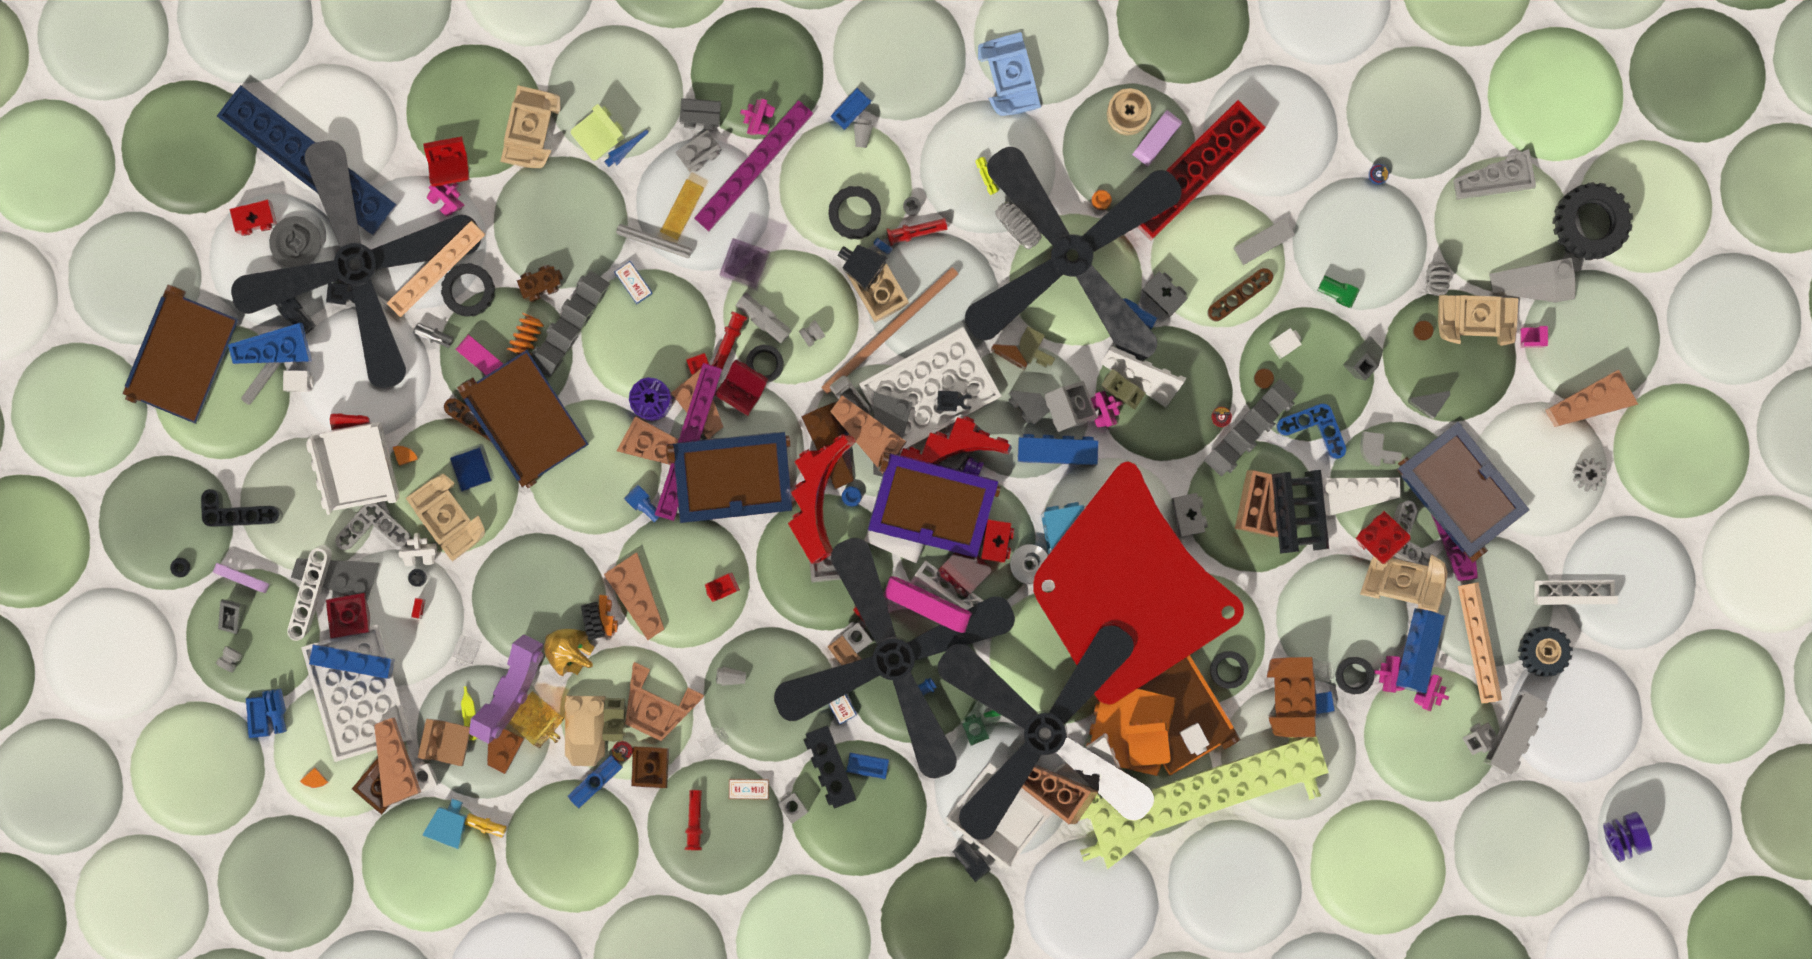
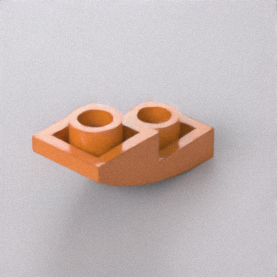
M599 595V611L604 630L608 636H613L614 632H617L618 620H615V616H607V612H611L612 600H609V596Z

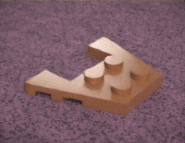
M634 662L625 724L662 741L703 699L704 695L688 687L679 706L642 689L651 669Z

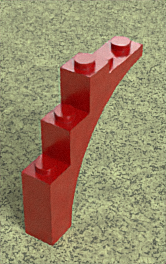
M963 416V418L957 417L949 439H947L948 435L936 431V434L930 432L922 454H920V450L909 447V450L902 449L901 456L937 465L949 457L977 450L996 451L1009 455L1012 447L1008 444L1009 441L1002 437H997V439L991 438L989 433L979 430L977 433L978 426L974 423L975 420Z
M840 435L833 440L835 443L832 445L824 446L819 451L807 449L799 454L800 458L794 461L805 480L798 483L796 489L791 492L802 511L793 515V520L788 522V525L811 564L822 562L831 555L833 550L824 525V493L829 476L836 463L856 443L853 436Z

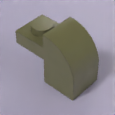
M1028 326L1019 343L1021 355L1029 365L1033 358H1035V363L1045 368L1047 365L1051 367L1055 358L1038 350L1045 335Z
M1114 369L1106 375L1102 383L1105 391L1112 396L1114 395L1116 399L1134 410L1146 394Z
M605 698L603 741H623L626 726L625 698Z

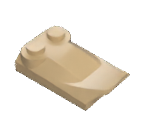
M887 263L867 292L847 274L875 323L889 317L909 304Z
M565 696V756L572 766H596L598 761L605 756V741H603L602 733L604 727L603 709L606 696Z

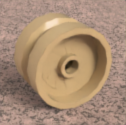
M1129 88L1122 89L1114 94L1109 102L1106 114L1108 123L1114 131L1129 136L1135 135L1145 128L1149 122L1152 110L1150 101L1144 93ZM1126 110H1131L1132 115L1130 113L1129 115L1125 114Z

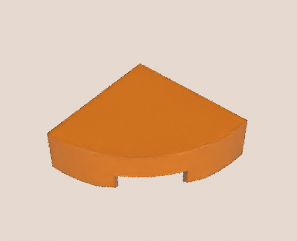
M404 446L393 447L399 466L418 460L417 455L411 449Z
M317 768L311 770L300 780L302 784L312 788L321 787L329 783Z

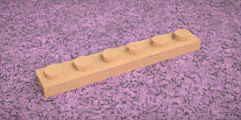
M471 221L399 290L387 304L399 317H402L486 234Z
M1479 582L1458 586L1481 704L1500 701L1502 696Z

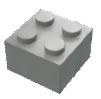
M1084 381L1061 387L1044 395L1046 405L1051 412L1053 423L1058 432L1098 418Z

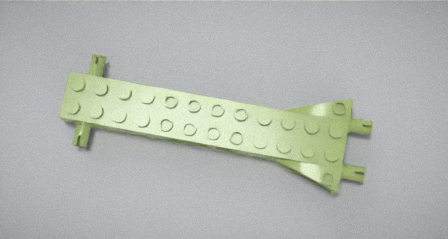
M1288 737L1289 741L1282 745L1152 788L1151 790L1154 795L1153 806L1143 818L1138 820H1130L1123 817L1098 793L1080 819H1090L1098 841L1096 842L1097 845L1080 849L1081 855L1089 853L1082 856L1083 861L1086 862L1101 856L1104 859L1106 868L1109 869L1156 831L1300 782L1304 783L1309 800L1320 797L1321 794L1315 779L1317 776L1329 772L1317 737Z

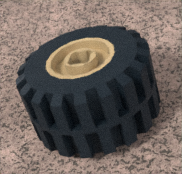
M1549 626L1533 628L1524 635L1525 638L1521 639L1519 643L1521 644V647L1518 648V652L1521 653V656H1518L1519 660L1523 661L1522 666L1527 668L1529 673L1543 677L1555 676L1558 673H1562L1564 668L1569 666L1570 663L1568 661L1572 660L1573 655H1570V651H1573V647L1569 646V643H1571L1570 639H1566V634L1560 632L1558 628Z

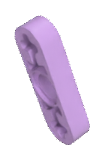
M216 563L213 569V573L263 593L267 592L270 585L265 581L220 563Z

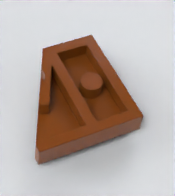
M504 728L499 738H495L488 744L487 765L506 774L524 738Z

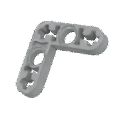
M1405 501L1398 504L1393 518L1398 524L1400 522L1404 525V530L1409 535L1417 514L1415 503ZM1409 541L1394 556L1403 561L1427 566L1430 556L1433 554ZM1409 549L1414 551V559L1408 556Z
M371 503L364 505L336 537V545L340 549H351L372 525L396 546H406L407 540L411 539V536L380 505ZM368 507H376L375 512L379 516L383 513L384 516L380 517L376 523L375 520L378 518L374 515H368ZM384 519H389L392 522V527L389 530H384L381 526ZM358 520L364 523V528L360 532L355 531L353 528V524ZM396 526L399 527L396 530L399 534L405 533V542L400 541L398 543V537L395 534L389 535L395 530ZM350 529L357 537L351 536L348 539L349 545L344 544L342 546L341 537H347L350 534L347 530Z

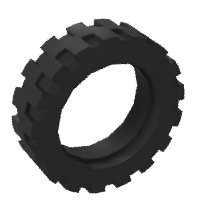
M848 186L833 196L829 204L828 215L833 229L839 235L847 239L859 240L868 237L877 229L881 220V207L877 197L869 189L862 188L861 186ZM849 197L863 198L871 207L872 215L870 221L860 229L848 228L839 219V207Z
M463 263L451 268V271L445 274L444 281L441 283V295L443 296L444 303L450 310L464 317H474L484 313L491 306V302L495 297V284L492 277L485 269L472 263ZM474 274L482 280L485 288L484 296L476 305L462 306L453 298V283L461 275Z

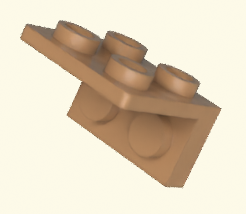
M426 719L418 758L463 766L470 738V727L438 719Z

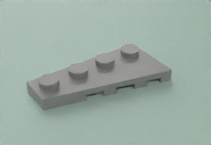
M1529 149L1498 163L1490 164L1483 169L1455 178L1453 183L1456 200L1535 189L1536 183Z

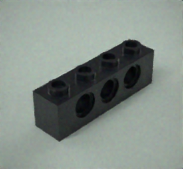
M826 725L806 733V738L803 740L807 750L811 749L813 753L811 761L814 768H818L821 775L818 776L821 787L825 786L828 794L825 797L828 805H833L835 809L856 801L857 798L829 726ZM824 743L827 745L828 751L826 754H819L816 747L818 744ZM826 762H832L835 765V770L832 773L825 772L823 767ZM836 780L842 784V789L838 792L831 789V783Z

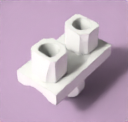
M414 533V539H408L407 545L401 547L399 557H403L405 566L416 565V556H423V564L425 565L434 564L435 554L438 549L437 543L427 544V538L420 539L419 533Z

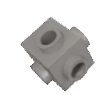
M1489 722L1480 725V723L1475 724L1469 728L1471 732L1462 738L1472 755L1481 751L1485 753L1494 748L1492 744L1499 740Z

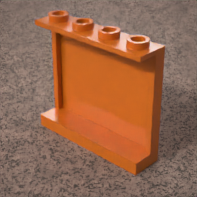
M1136 689L1115 704L1107 705L1101 702L1096 704L1094 716H1097L1095 724H1091L1089 735H1092L1091 743L1106 733L1109 737L1108 743L1110 748H1113L1115 758L1118 760L1121 768L1159 776L1161 764L1132 766L1130 764L1128 735L1125 734V726H1130L1129 722L1141 721L1142 725L1150 724L1149 720L1161 719L1162 723H1167L1169 733L1176 698Z

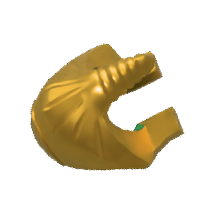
M558 629L546 636L544 653L550 665L560 676H564L567 672L578 675L582 667H593L592 661L579 651L581 650L590 656L595 648L589 643L586 631Z

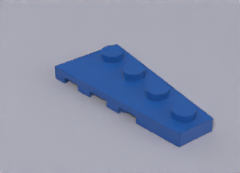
M297 323L228 344L233 364L312 362L303 323Z

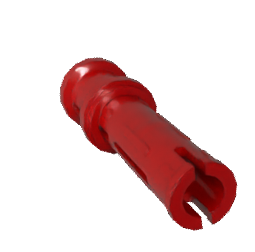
M945 218L909 227L905 224L901 228L886 229L890 246L902 241L910 242L911 238L948 230Z
M731 311L732 316L728 326L724 328L726 333L711 365L722 369V371L736 338L741 336L740 331L744 321L748 319Z
M689 790L688 828L685 830L687 846L684 850L702 851L700 846L701 834H703V830L700 828L702 790Z

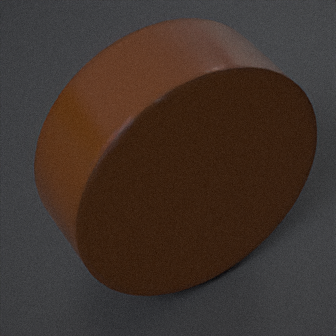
M1420 321L1413 327V335L1419 341L1430 339L1434 332L1433 326L1428 321Z
M1260 369L1254 375V383L1261 389L1270 387L1274 382V375L1268 369Z

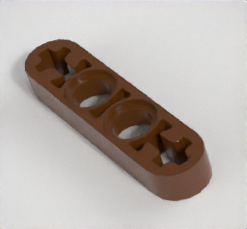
M1262 268L1212 304L1207 311L1208 318L1214 322L1224 319L1266 288L1273 281V273L1267 268ZM1261 272L1263 274L1267 273L1269 275L1267 278L1268 282H1260L1258 285L1261 288L1258 289L1256 283L1251 279L1254 278L1257 281L1261 277ZM1245 284L1253 286L1254 291L1252 294L1247 295L1243 292ZM1233 295L1237 297L1238 303L1236 306H1229L1227 304L1228 296ZM1223 301L1224 306L1229 311L1226 312L1224 309L1219 313L1221 317H1213L1211 315L1213 313L1212 308L1219 309L1222 307L1220 302Z
M450 398L444 403V411L449 416L491 441L487 434L481 431V425L476 418L473 423L465 421V415L471 412L466 404L455 398ZM456 402V407L460 410H462L463 407L466 408L461 413L460 418L457 417L460 413L454 410L452 412H449L450 407H448V405L450 403L454 404Z

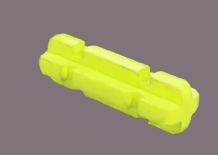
M985 157L976 159L975 163L977 168H980L979 172L984 184L987 185L988 193L993 195L999 192L997 184L994 183L988 174V163Z

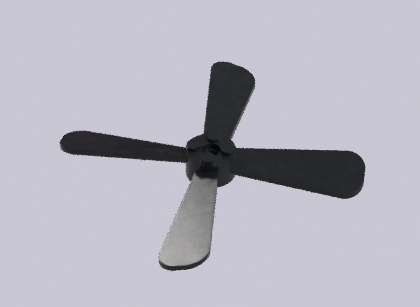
M331 140L314 143L305 153V162L340 249L332 261L238 277L231 287L233 303L240 312L252 314L341 279L352 285L368 379L378 388H389L403 381L406 375V366L371 280L375 277L378 269L430 261L471 221L476 225L477 223L470 216L457 215L370 249L361 244L344 148L339 143ZM481 240L465 255L474 253L479 248ZM353 259H359L361 262V266L357 270L351 268V261Z
M1005 147L995 153L988 161L987 171L989 176L1052 244L1053 249L1051 259L968 307L965 313V323L971 333L980 340L994 338L1062 275L1076 276L1117 349L1134 355L1137 360L1142 362L1153 355L1157 348L1155 334L1093 267L1092 262L1095 251L1178 203L1182 192L1180 184L1175 177L1165 170L1152 172L1081 236L1068 232L1020 149ZM1073 249L1078 252L1077 260L1071 261L1068 259L1067 253L1069 250Z
M850 538L842 541L832 550L831 562L878 646L871 657L781 683L774 693V702L777 710L785 720L798 721L878 676L887 680H893L920 771L926 777L933 779L948 775L955 769L957 757L911 673L915 660L945 652L955 644L969 645L1009 632L1015 622V615L1011 605L1003 597L992 596L967 609L972 614L965 633L954 631L940 624L910 641L896 637L870 546L861 538ZM890 654H897L900 661L897 664L890 663L888 659Z
M1114 625L1101 628L1052 708L1039 712L1027 703L968 645H952L942 655L938 662V673L944 681L1024 729L1025 743L962 807L959 821L962 828L968 834L979 840L991 837L1041 755H1050L1055 752L1096 791H1099L1098 793L1123 817L1130 820H1138L1143 818L1151 809L1154 803V795L1147 785L1067 736L1066 722L1131 656L1134 642L1127 632ZM1048 728L1051 731V736L1048 738L1042 737L1040 730Z

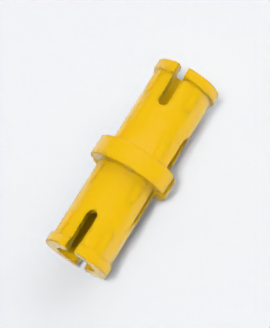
M471 813L467 815L465 821L466 826L474 827L481 830L482 833H491L500 838L504 837L507 826L495 823L490 818H481Z

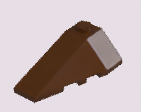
M838 401L801 416L818 451L824 446H830L835 443L833 440L843 434L848 436V432L830 412ZM850 448L842 455L829 476L835 489L854 481Z

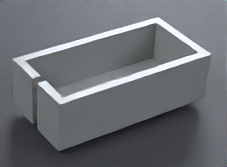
M1518 691L1497 734L1499 740L1492 744L1494 748L1489 750L1484 763L1512 775L1513 771L1517 772L1521 764L1519 759L1522 754H1526L1530 746L1528 741L1531 736H1535L1539 728L1537 723L1540 718L1545 716L1548 710L1546 707L1547 702L1528 692Z

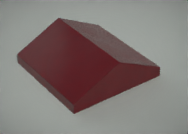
M365 593L326 599L330 639L370 633V611Z

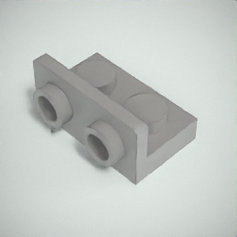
M706 130L675 153L689 172H697L704 167L703 163L708 159L712 161L717 158L722 149L710 132Z

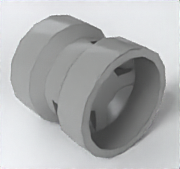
M815 320L810 323L809 327L798 331L809 347L814 345L816 340H821L825 337V334Z
M225 646L223 655L218 658L216 664L233 673L236 669L235 664L241 660L243 655L233 648Z

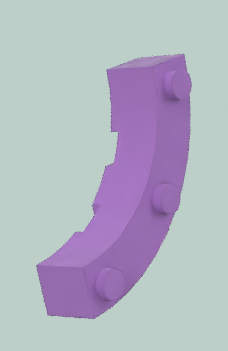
M524 634L512 643L507 665L510 666L506 676L503 675L493 692L494 698L490 704L485 703L471 718L470 735L488 744L495 738H499L502 730L512 719L520 705L527 699V692L534 679L538 665L543 658L542 643Z

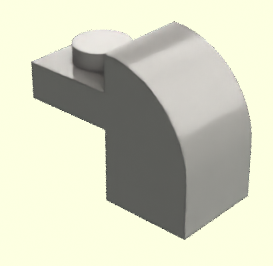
M1364 431L1361 435L1360 451L1366 462L1378 467L1380 466L1381 459H1383V463L1395 465V461H1401L1402 453L1382 450L1384 434Z

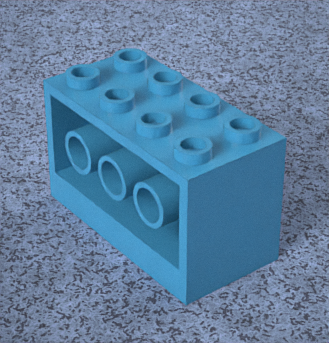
M1074 502L1068 503L1063 509H1059V505L1047 507L1045 512L1041 514L1048 555L1084 510V505Z

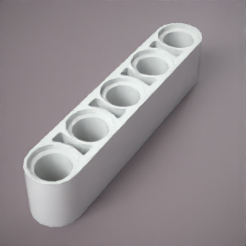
M326 545L316 547L309 555L287 633L292 640H301L310 631L332 556L330 548ZM317 551H321L324 554V560H320L317 557ZM312 570H316L318 572V579L312 576ZM306 588L313 591V597H309L306 594ZM301 607H304V608L307 609V611H308V615H307V616H304V615L301 613V611H300V608H301ZM295 626L301 627L302 634H298L295 631Z

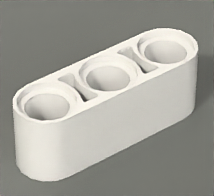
M869 530L864 539L867 543L914 563H917L924 547L920 543Z

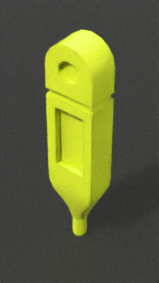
M464 686L461 708L464 726L470 727L471 718L476 714L474 700L468 693L467 686ZM470 735L469 740L473 741L477 739L476 737Z

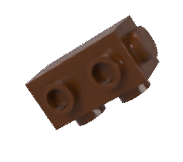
M548 264L538 268L539 272L531 274V272L522 274L520 276L521 279L516 281L524 300L533 302L540 299V295L548 292V295L558 292L559 287H562L561 281L564 280L560 269L556 270L554 266L550 267Z

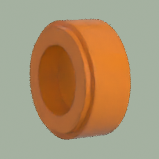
M1098 190L1092 196V205L1097 210H1106L1111 204V195L1105 190Z

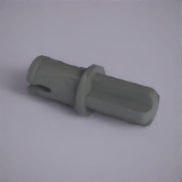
M417 323L414 328L415 334L429 339L430 343L436 342L448 349L454 339L453 336L438 331V328L433 329L421 323Z

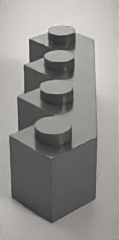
M591 270L586 276L582 275L576 284L578 286L576 294L571 300L567 299L561 307L564 311L560 319L555 324L553 322L550 324L546 331L548 333L546 341L541 347L537 346L531 354L541 372L548 377H551L563 362V357L572 348L579 332L586 326L597 304L602 301L608 290L610 282Z
M1279 379L1204 461L1221 477L1227 471L1231 473L1238 465L1235 463L1245 451L1249 453L1257 445L1254 441L1265 430L1269 432L1275 426L1274 420L1283 410L1288 411L1295 404L1292 400L1298 394L1283 380Z

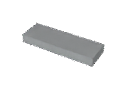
M1284 218L1233 249L1241 263L1245 265L1294 237L1295 234Z

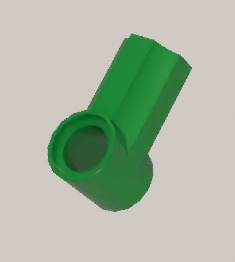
M1325 275L1317 289L1318 292L1335 299L1337 303L1348 308L1353 307L1360 291L1355 286L1338 282Z

